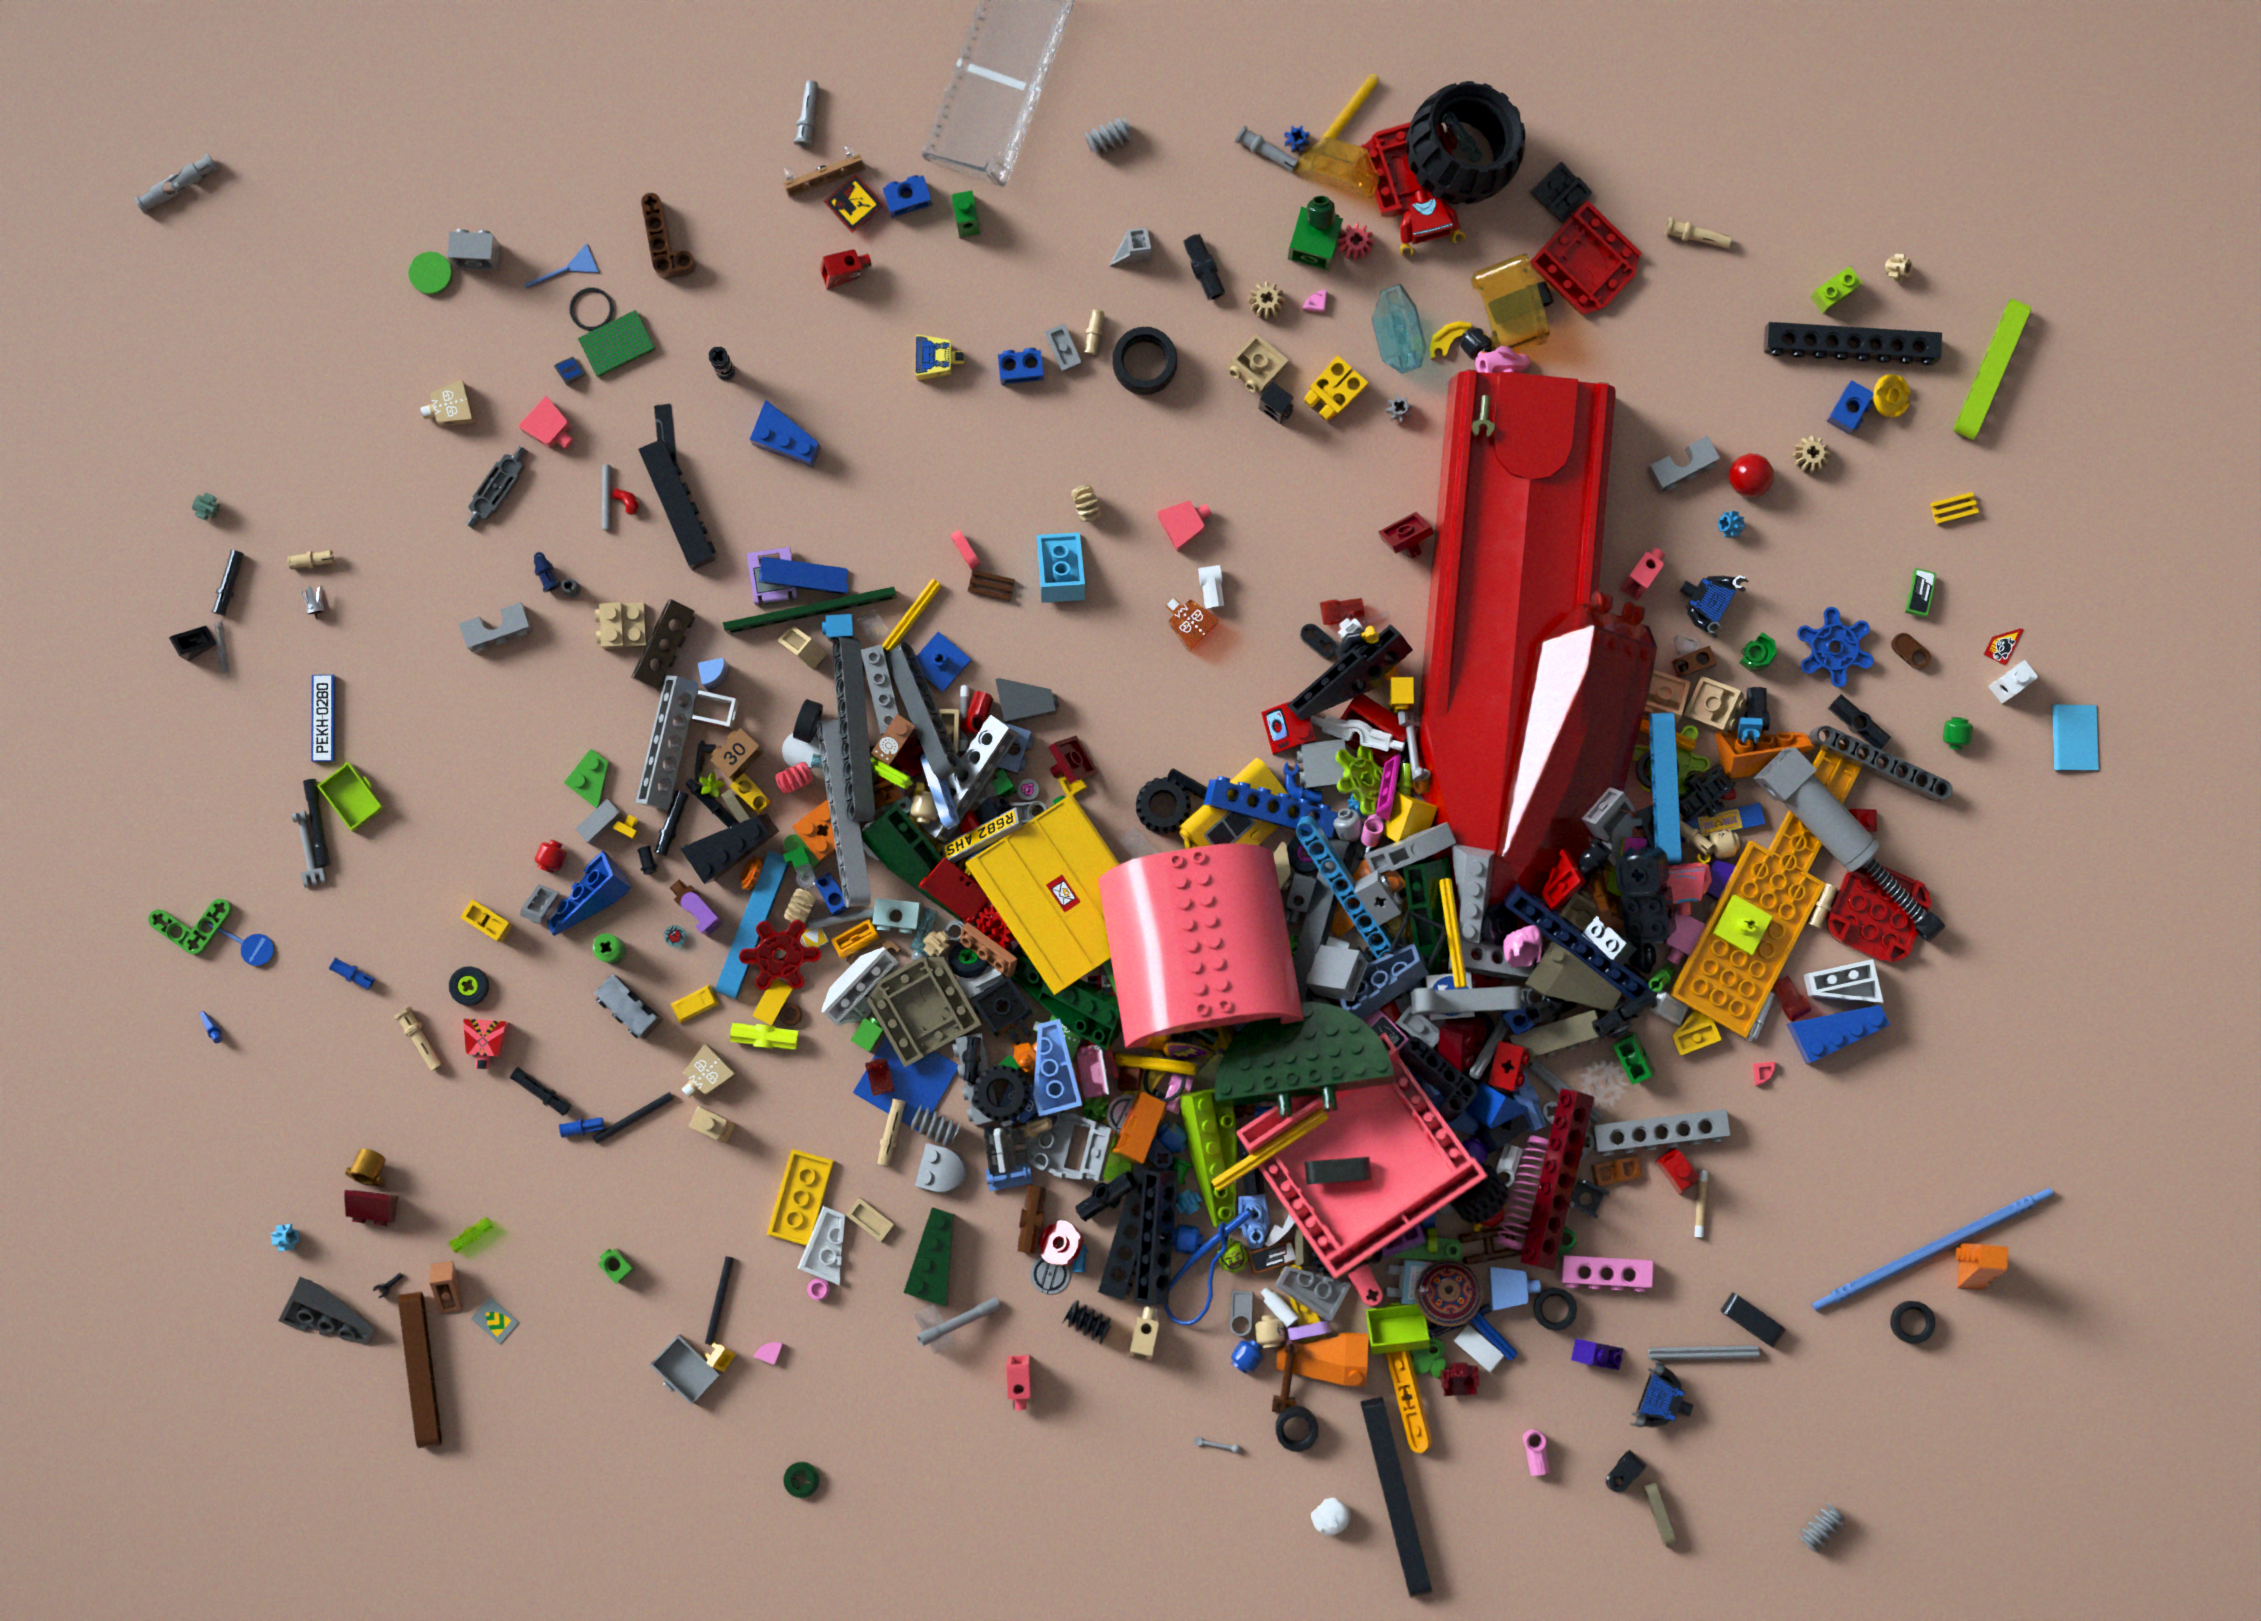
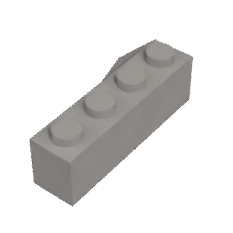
M1453 844L1451 845L1460 909V940L1479 943L1484 938L1482 921L1489 907L1495 851Z

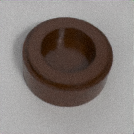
M793 1003L784 1005L780 1011L782 1022L790 1026L798 1024L803 1016L801 1008Z

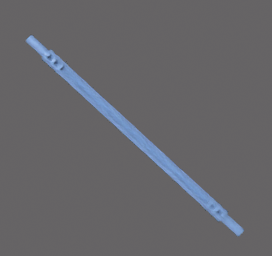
M2049 1187L2031 1197L2027 1195L1831 1291L1830 1295L1812 1303V1307L1816 1312L1834 1302L1838 1304L2034 1208L2035 1204L2053 1196V1191Z

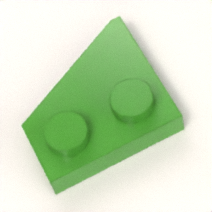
M590 749L564 783L595 808H598L600 806L602 790H604L609 762Z

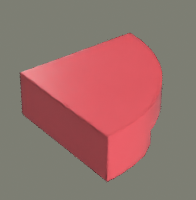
M1776 1062L1753 1063L1755 1086L1764 1084L1771 1078L1776 1068Z

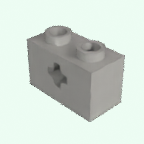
M1376 870L1355 882V894L1380 926L1402 913L1401 904L1403 901L1398 892L1394 893L1390 888L1391 884L1385 875L1382 876Z

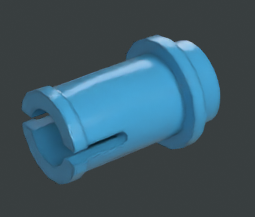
M1082 1244L1078 1257L1072 1263V1272H1086V1252H1088V1249H1086L1084 1244Z

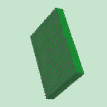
M636 310L578 338L597 378L655 350Z

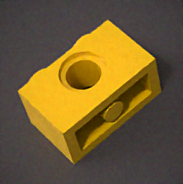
M1391 677L1388 683L1389 710H1394V713H1398L1400 710L1407 711L1412 708L1414 704L1413 677Z

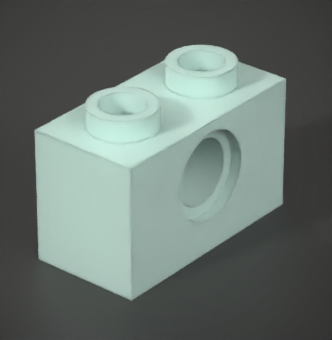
M875 898L872 924L877 926V930L890 931V928H898L899 933L912 934V930L918 931L921 904ZM900 911L902 919L899 922H892L890 919L892 912Z

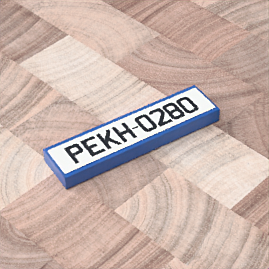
M334 674L312 675L311 762H335Z

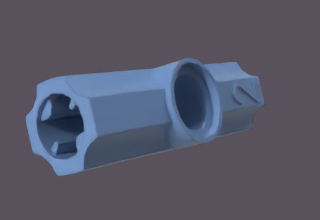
M1524 1070L1525 1081L1522 1088H1519V1091H1512L1511 1095L1513 1099L1528 1108V1111L1522 1115L1530 1125V1128H1528L1530 1133L1547 1126L1539 1107L1540 1102L1533 1085H1530Z

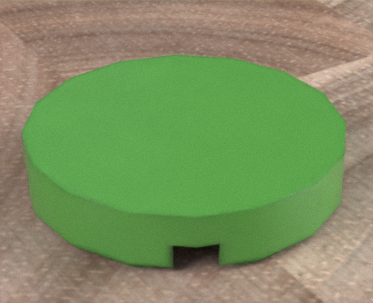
M429 251L421 253L413 259L408 274L410 282L415 289L423 294L435 295L444 291L443 289L449 286L453 272L450 263L444 256L437 252Z

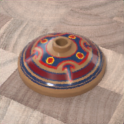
M1449 1259L1437 1261L1429 1265L1421 1273L1416 1284L1415 1295L1420 1311L1428 1320L1440 1326L1454 1327L1468 1322L1475 1316L1482 1303L1483 1290L1478 1275L1471 1267L1463 1262ZM1452 1287L1453 1292L1451 1294H1447L1445 1292V1288Z

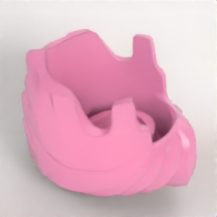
M1535 925L1524 927L1506 936L1503 942L1504 956L1511 968L1531 966L1536 958L1537 963L1540 962L1542 938L1540 930Z

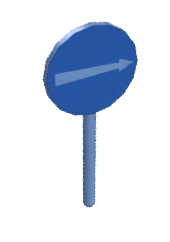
M211 922L207 923V926L213 929L214 925ZM222 928L218 930V932L242 944L241 956L249 965L262 966L268 963L273 956L274 945L266 935L253 934L242 940Z

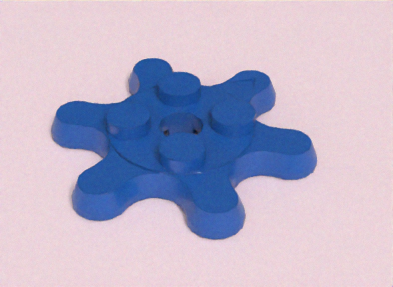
M1828 607L1823 613L1824 625L1822 628L1813 629L1804 625L1797 630V637L1801 641L1808 643L1812 649L1810 656L1801 662V669L1804 673L1811 674L1818 668H1826L1830 672L1833 686L1840 688L1847 683L1846 670L1849 666L1857 665L1863 669H1868L1873 665L1874 659L1872 655L1862 651L1859 647L1860 639L1869 633L1870 626L1864 620L1857 621L1849 627L1845 626L1840 621L1839 610L1835 607ZM1831 642H1837L1840 645L1839 653L1829 651V644Z

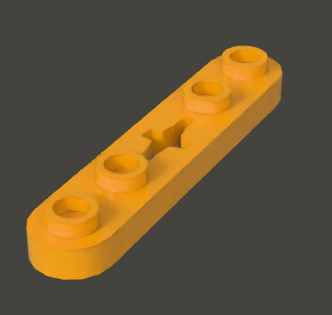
M1410 1351L1386 1353L1408 1444L1414 1452L1422 1453L1431 1447L1432 1437ZM1405 1395H1412L1413 1399H1406Z

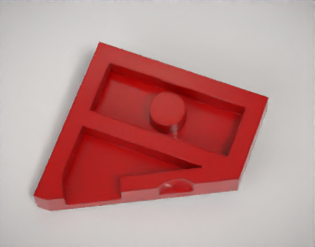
M1565 849L1560 851L1561 860L1557 868L1553 867L1549 881L1545 884L1542 891L1550 909L1555 911L1586 883L1569 851Z

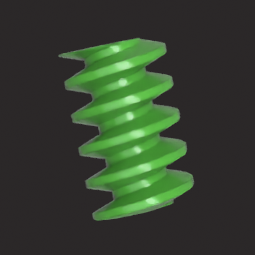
M603 933L594 939L593 952L599 960L608 964H615L624 958L626 947L620 938ZM608 945L612 948L611 952L606 949Z

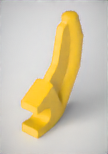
M1457 321L1442 327L1432 336L1429 348L1430 359H1435L1434 352L1436 350L1442 352L1443 358L1446 357L1453 340L1461 337L1467 329L1472 328V324Z

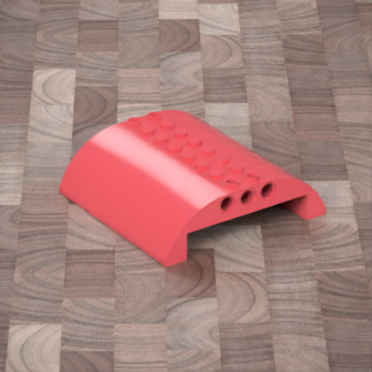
M1217 844L1164 852L1137 858L1118 865L1098 879L1126 1049L1147 1046L1148 1037L1275 1017H1280L1281 1024L1304 1021L1273 851L1252 844Z
M1386 1033L1379 1036L1389 1054L1397 1083L1335 1092L1338 1110L1332 1111L1331 1103H1329L1330 1112H1326L1328 1116L1327 1121L1257 1166L1304 1237L1335 1279L1487 1177L1477 1161L1469 1156L1400 1059L1398 1050ZM1322 1094L1291 1098L1293 1116L1290 1118L1286 1114V1109V1118H1279L1277 1104L1236 1133L1250 1155L1319 1109H1323ZM1370 1157L1371 1180L1306 1185L1305 1162Z

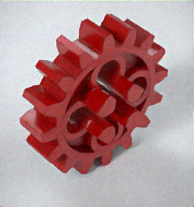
M986 907L983 912H979L980 919H975V922L978 924V927L975 928L1005 950L1012 948L1010 942L1016 941V938L995 907Z

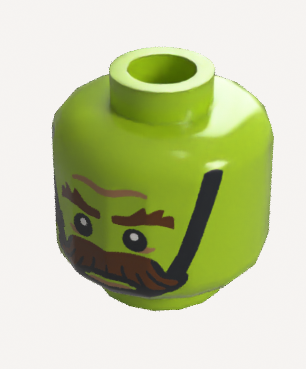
M1229 1238L1226 1251L1219 1258L1222 1269L1235 1273L1246 1267L1248 1254L1241 1241H1233V1238ZM1220 1243L1221 1246L1217 1249L1216 1255L1222 1249V1243Z

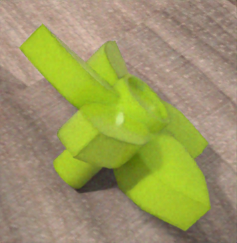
M712 772L708 779L705 777L699 778L701 783L705 785L701 790V794L710 793L711 796L718 798V788H721L724 783L722 781H715V773Z

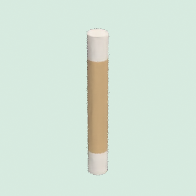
M1699 1170L1694 1237L1704 1236L1708 1171Z

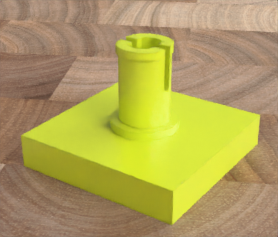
M1732 895L1712 934L1748 955H1753L1773 916L1737 895Z

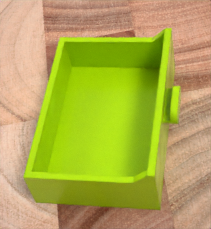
M348 761L344 766L317 785L352 832H355L385 809L371 788L373 786L366 777H362L354 765Z
M1390 1303L1387 1305L1388 1307L1366 1309V1323L1371 1355L1429 1348L1426 1317L1422 1314L1417 1304L1401 1305V1303Z

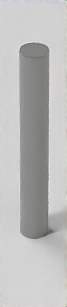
M602 465V530H611V465Z
M873 909L807 921L808 929L873 917Z

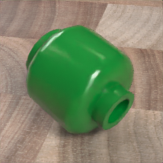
M1951 717V720L1945 722L1943 741L1949 744V748L1962 750L1963 746L1971 743L1973 725L1968 722L1969 719Z

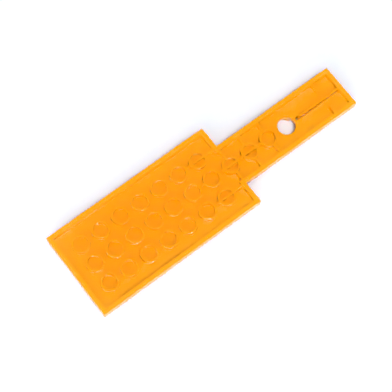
M1839 742V748L1843 751L1845 745ZM1820 749L1812 764L1817 769L1813 774L1843 805L1861 767L1841 758L1839 759V757ZM1858 753V756L1863 760L1864 756ZM1790 809L1769 849L1762 847L1752 840L1748 841L1669 994L1674 999L1742 1038H1747L1826 884L1808 873L1822 843ZM1732 895H1737L1773 916L1753 955H1748L1712 934Z

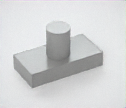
M538 884L521 908L520 916L529 919L533 923H541L557 900L559 892Z

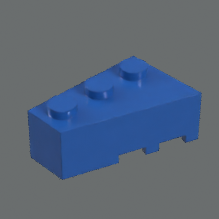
M765 400L750 437L752 445L813 468L820 451L819 443Z

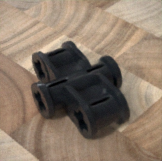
M1723 766L1714 769L1703 779L1700 778L1699 771L1690 774L1684 779L1682 783L1684 786H1688L1689 790L1679 796V812L1683 816L1682 820L1685 823L1694 819L1703 810L1707 811V816L1710 818L1724 808V804L1719 803L1718 799L1732 790L1736 783L1731 781L1724 773L1725 769Z

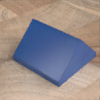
M1481 1081L1477 1087V1095L1466 1108V1112L1491 1129L1528 1111L1525 1105Z

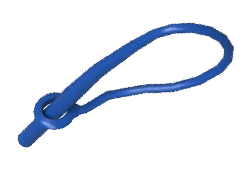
M1249 1208L1244 1210L1229 1224L1220 1223L1218 1233L1199 1248L1170 1282L1169 1293L1177 1281L1197 1260L1218 1243H1222V1249L1211 1261L1208 1278V1298L1205 1308L1197 1318L1191 1321H1182L1171 1313L1168 1303H1165V1311L1173 1322L1182 1326L1192 1325L1200 1321L1209 1310L1213 1297L1212 1279L1215 1263L1226 1251L1229 1234L1253 1215Z

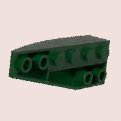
M898 804L890 807L861 833L862 841L890 872L957 920L962 921L963 919L927 891L918 887L923 878H927L943 858Z
M1017 952L1011 953L1018 958L1015 972L1010 976L1056 1019H1060V1022L1070 1031L1105 1050L1110 1048L1123 1031L1118 998L1081 979H1078L1054 995L1029 957Z

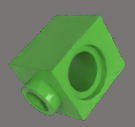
M871 1017L870 1020L864 1018L850 1041L871 1053L884 1030L880 1028L881 1025L876 1019Z
M609 1248L600 1256L601 1261L598 1263L615 1284L620 1283L635 1269L618 1249L611 1250ZM613 1258L620 1261V1268L617 1271L610 1268V1261Z

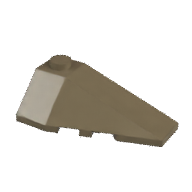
M1553 941L1544 948L1540 962L1536 963L1525 983L1526 986L1543 996L1564 999V1001L1570 1003L1585 1004L1587 1007L1608 1012L1614 1009L1622 994L1575 955Z

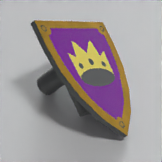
M1187 1031L1183 1032V1036L1175 1033L1172 1036L1173 1041H1166L1163 1046L1164 1053L1169 1058L1177 1061H1188L1215 1053L1212 1049L1192 1043V1034Z

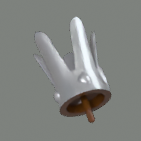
M309 586L305 595L299 589L307 606V614H315V618L318 619L317 614L324 612L322 586L317 590V600L315 599L312 587Z

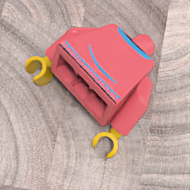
M1698 853L1694 859L1695 863L1668 866L1670 877L1666 884L1667 887L1672 889L1673 904H1677L1678 915L1691 914V902L1701 901L1702 896L1707 892L1712 882L1710 866L1707 864L1711 858L1709 854L1704 856L1705 861L1701 860L1700 853Z

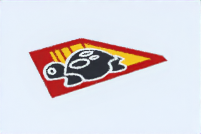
M2019 628L1993 636L1983 655L2006 666L2024 629Z

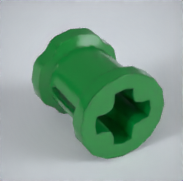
M1174 1157L1175 1163L1172 1169L1178 1171L1177 1182L1184 1185L1187 1171L1189 1168H1192L1193 1164Z

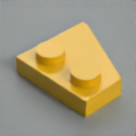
M1695 1010L1671 1036L1679 1057L1722 1040L1715 1022Z

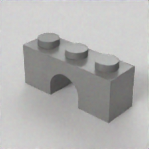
M1708 436L1690 444L1685 451L1690 460L1689 465L1685 467L1677 466L1672 461L1670 455L1650 465L1647 470L1659 492L1665 489L1667 492H1670L1678 487L1677 483L1683 480L1689 482L1697 477L1696 473L1702 470L1706 473L1716 467L1715 463L1718 462L1720 457Z
M520 602L500 609L503 621L494 630L487 629L481 617L459 623L467 649L477 653L486 650V646L491 644L496 646L508 642L507 639L514 636L516 638L527 636L528 632L533 629L525 606Z

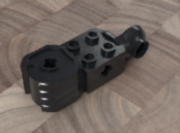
M1656 846L1653 850L1651 847H1641L1633 851V847H1630L1615 864L1617 886L1623 893L1621 899L1626 938L1634 942V946L1637 948L1629 958L1631 966H1636L1643 973L1650 974L1652 967L1656 964V949L1651 943L1666 940L1676 930L1672 889L1667 887L1666 884L1670 877L1666 852L1659 846Z

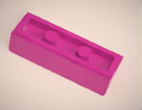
M1400 754L1385 762L1376 814L1387 821L1390 818L1401 760Z

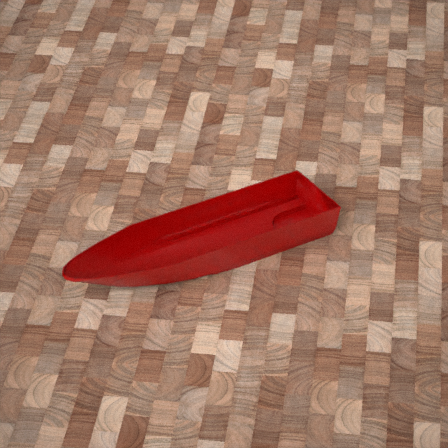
M1468 369L1457 373L1449 380L1418 713L1421 727L1417 729L1416 735L1420 768L1430 770L1431 775L1428 779L1413 782L1414 791L1420 793L1425 802L1437 806L1431 828L1448 822L1457 841L1455 844L1495 851L1489 899L1490 906L1495 902H1504L1503 897L1516 882L1539 899H1542V891L1545 884L1549 881L1553 867H1555L1580 795L1589 711L1616 389L1614 386L1609 385V383L1581 382L1574 378L1501 371L1499 373H1486ZM1484 395L1491 397L1489 420L1495 424L1494 431L1489 438L1486 437L1487 428L1485 426L1479 427L1477 437L1472 431L1473 421H1477L1480 418L1481 401ZM1451 846L1425 859L1450 856L1459 927L1460 909ZM1517 915V930L1530 926L1529 923ZM1471 951L1472 957L1476 955L1474 952Z

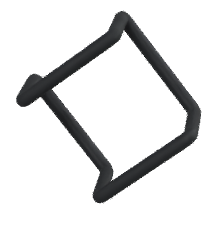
M1407 911L1399 932L1391 943L1389 953L1392 954L1396 947L1401 949L1407 947L1398 942L1408 923L1409 916L1415 917L1442 929L1441 937L1432 956L1421 953L1424 959L1428 960L1426 969L1430 970L1445 939L1446 927L1412 911Z

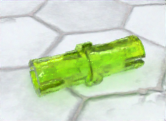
M485 1216L471 1227L467 1226L464 1232L448 1243L452 1250L458 1253L472 1242H477L479 1237L494 1227Z

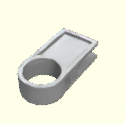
M1231 1291L1229 1325L1231 1331L1237 1336L1247 1335L1252 1328V1291ZM1239 1316L1245 1317L1249 1322L1248 1330L1241 1334L1234 1331L1232 1327L1234 1319Z

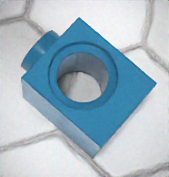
M852 614L825 615L826 622H822V633L827 636L828 641L834 640L836 637L854 638V619Z

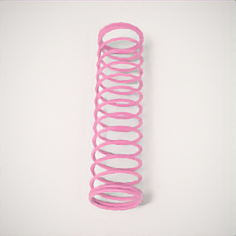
M1531 1135L1528 1136V1141H1526V1144L1531 1148L1523 1150L1528 1156L1521 1158L1522 1162L1527 1165L1518 1166L1524 1173L1516 1174V1177L1521 1181H1515L1513 1184L1518 1189L1511 1190L1512 1195L1517 1198L1508 1199L1509 1203L1514 1206H1507L1506 1210L1511 1214L1503 1216L1509 1223L1500 1224L1506 1231H1499L1500 1237L1496 1238L1497 1243L1517 1250H1522L1524 1244L1508 1239L1500 1233H1508L1526 1238L1525 1235L1513 1232L1503 1225H1512L1528 1230V1227L1514 1223L1505 1216L1530 1221L1529 1218L1517 1215L1508 1208L1521 1209L1532 1213V1210L1518 1206L1510 1201L1520 1200L1534 1204L1533 1201L1526 1200L1513 1193L1517 1191L1536 1196V1193L1522 1189L1515 1184H1528L1538 1188L1537 1184L1525 1181L1518 1176L1527 1175L1540 1179V1176L1533 1175L1520 1168L1531 1167L1542 1171V1168L1531 1165L1523 1159L1528 1158L1544 1162V1159L1534 1157L1527 1153L1526 1150L1539 1151L1546 1154V1151L1537 1149L1528 1142L1547 1148L1549 1140Z

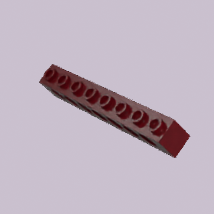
M1562 1088L1560 1090L1520 1263L1552 1271L1555 1269L1594 1096Z

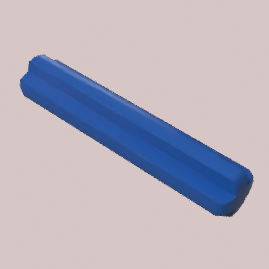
M1479 1312L1469 1320L1507 1360L1511 1361L1517 1356L1518 1352Z

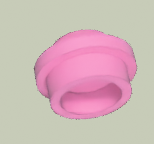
M816 1278L809 1283L808 1294L812 1299L820 1301L829 1295L830 1286L826 1280Z

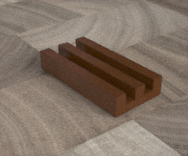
M972 570L968 592L1010 601L1015 579ZM976 576L1008 583L1009 587L982 580H977ZM974 584L1008 591V593L1005 595L974 588Z

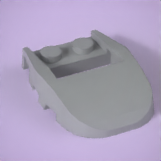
M1056 1112L1040 1117L1037 1114L1032 1119V1121L1043 1117L1051 1118L1053 1125L1051 1129L1038 1133L1034 1138H1025L1024 1154L1032 1166L1061 1178L1104 1181L1103 1174L1113 1135L1116 1134L1115 1130L1071 1112ZM1076 1125L1090 1128L1080 1171L1066 1168Z

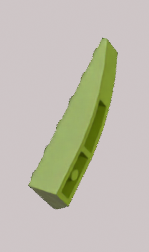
M1215 1088L1179 1095L1184 1128L1188 1135L1187 1143L1206 1207L1214 1227H1218L1222 1222L1228 1224L1235 1219L1236 1181L1218 1191L1212 1184V1180L1237 1164V1124L1234 1108L1219 1109L1215 1101Z

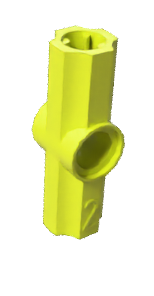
M732 1023L730 1042L752 1044L755 1047L771 1049L777 1047L796 1050L799 1038V1031L779 1029L775 1026L761 1024L754 1026Z

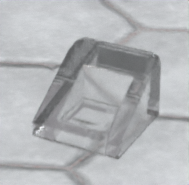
M876 609L857 620L870 642L889 632Z

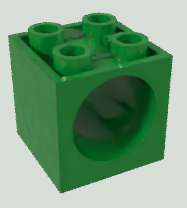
M1307 206L1306 208L1301 207L1289 247L1288 259L1329 271L1343 218H1340L1335 213V221L1325 230H1317L1307 222Z

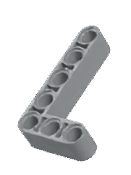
M1520 987L1454 990L1419 988L1411 992L1412 1015L1522 1009Z

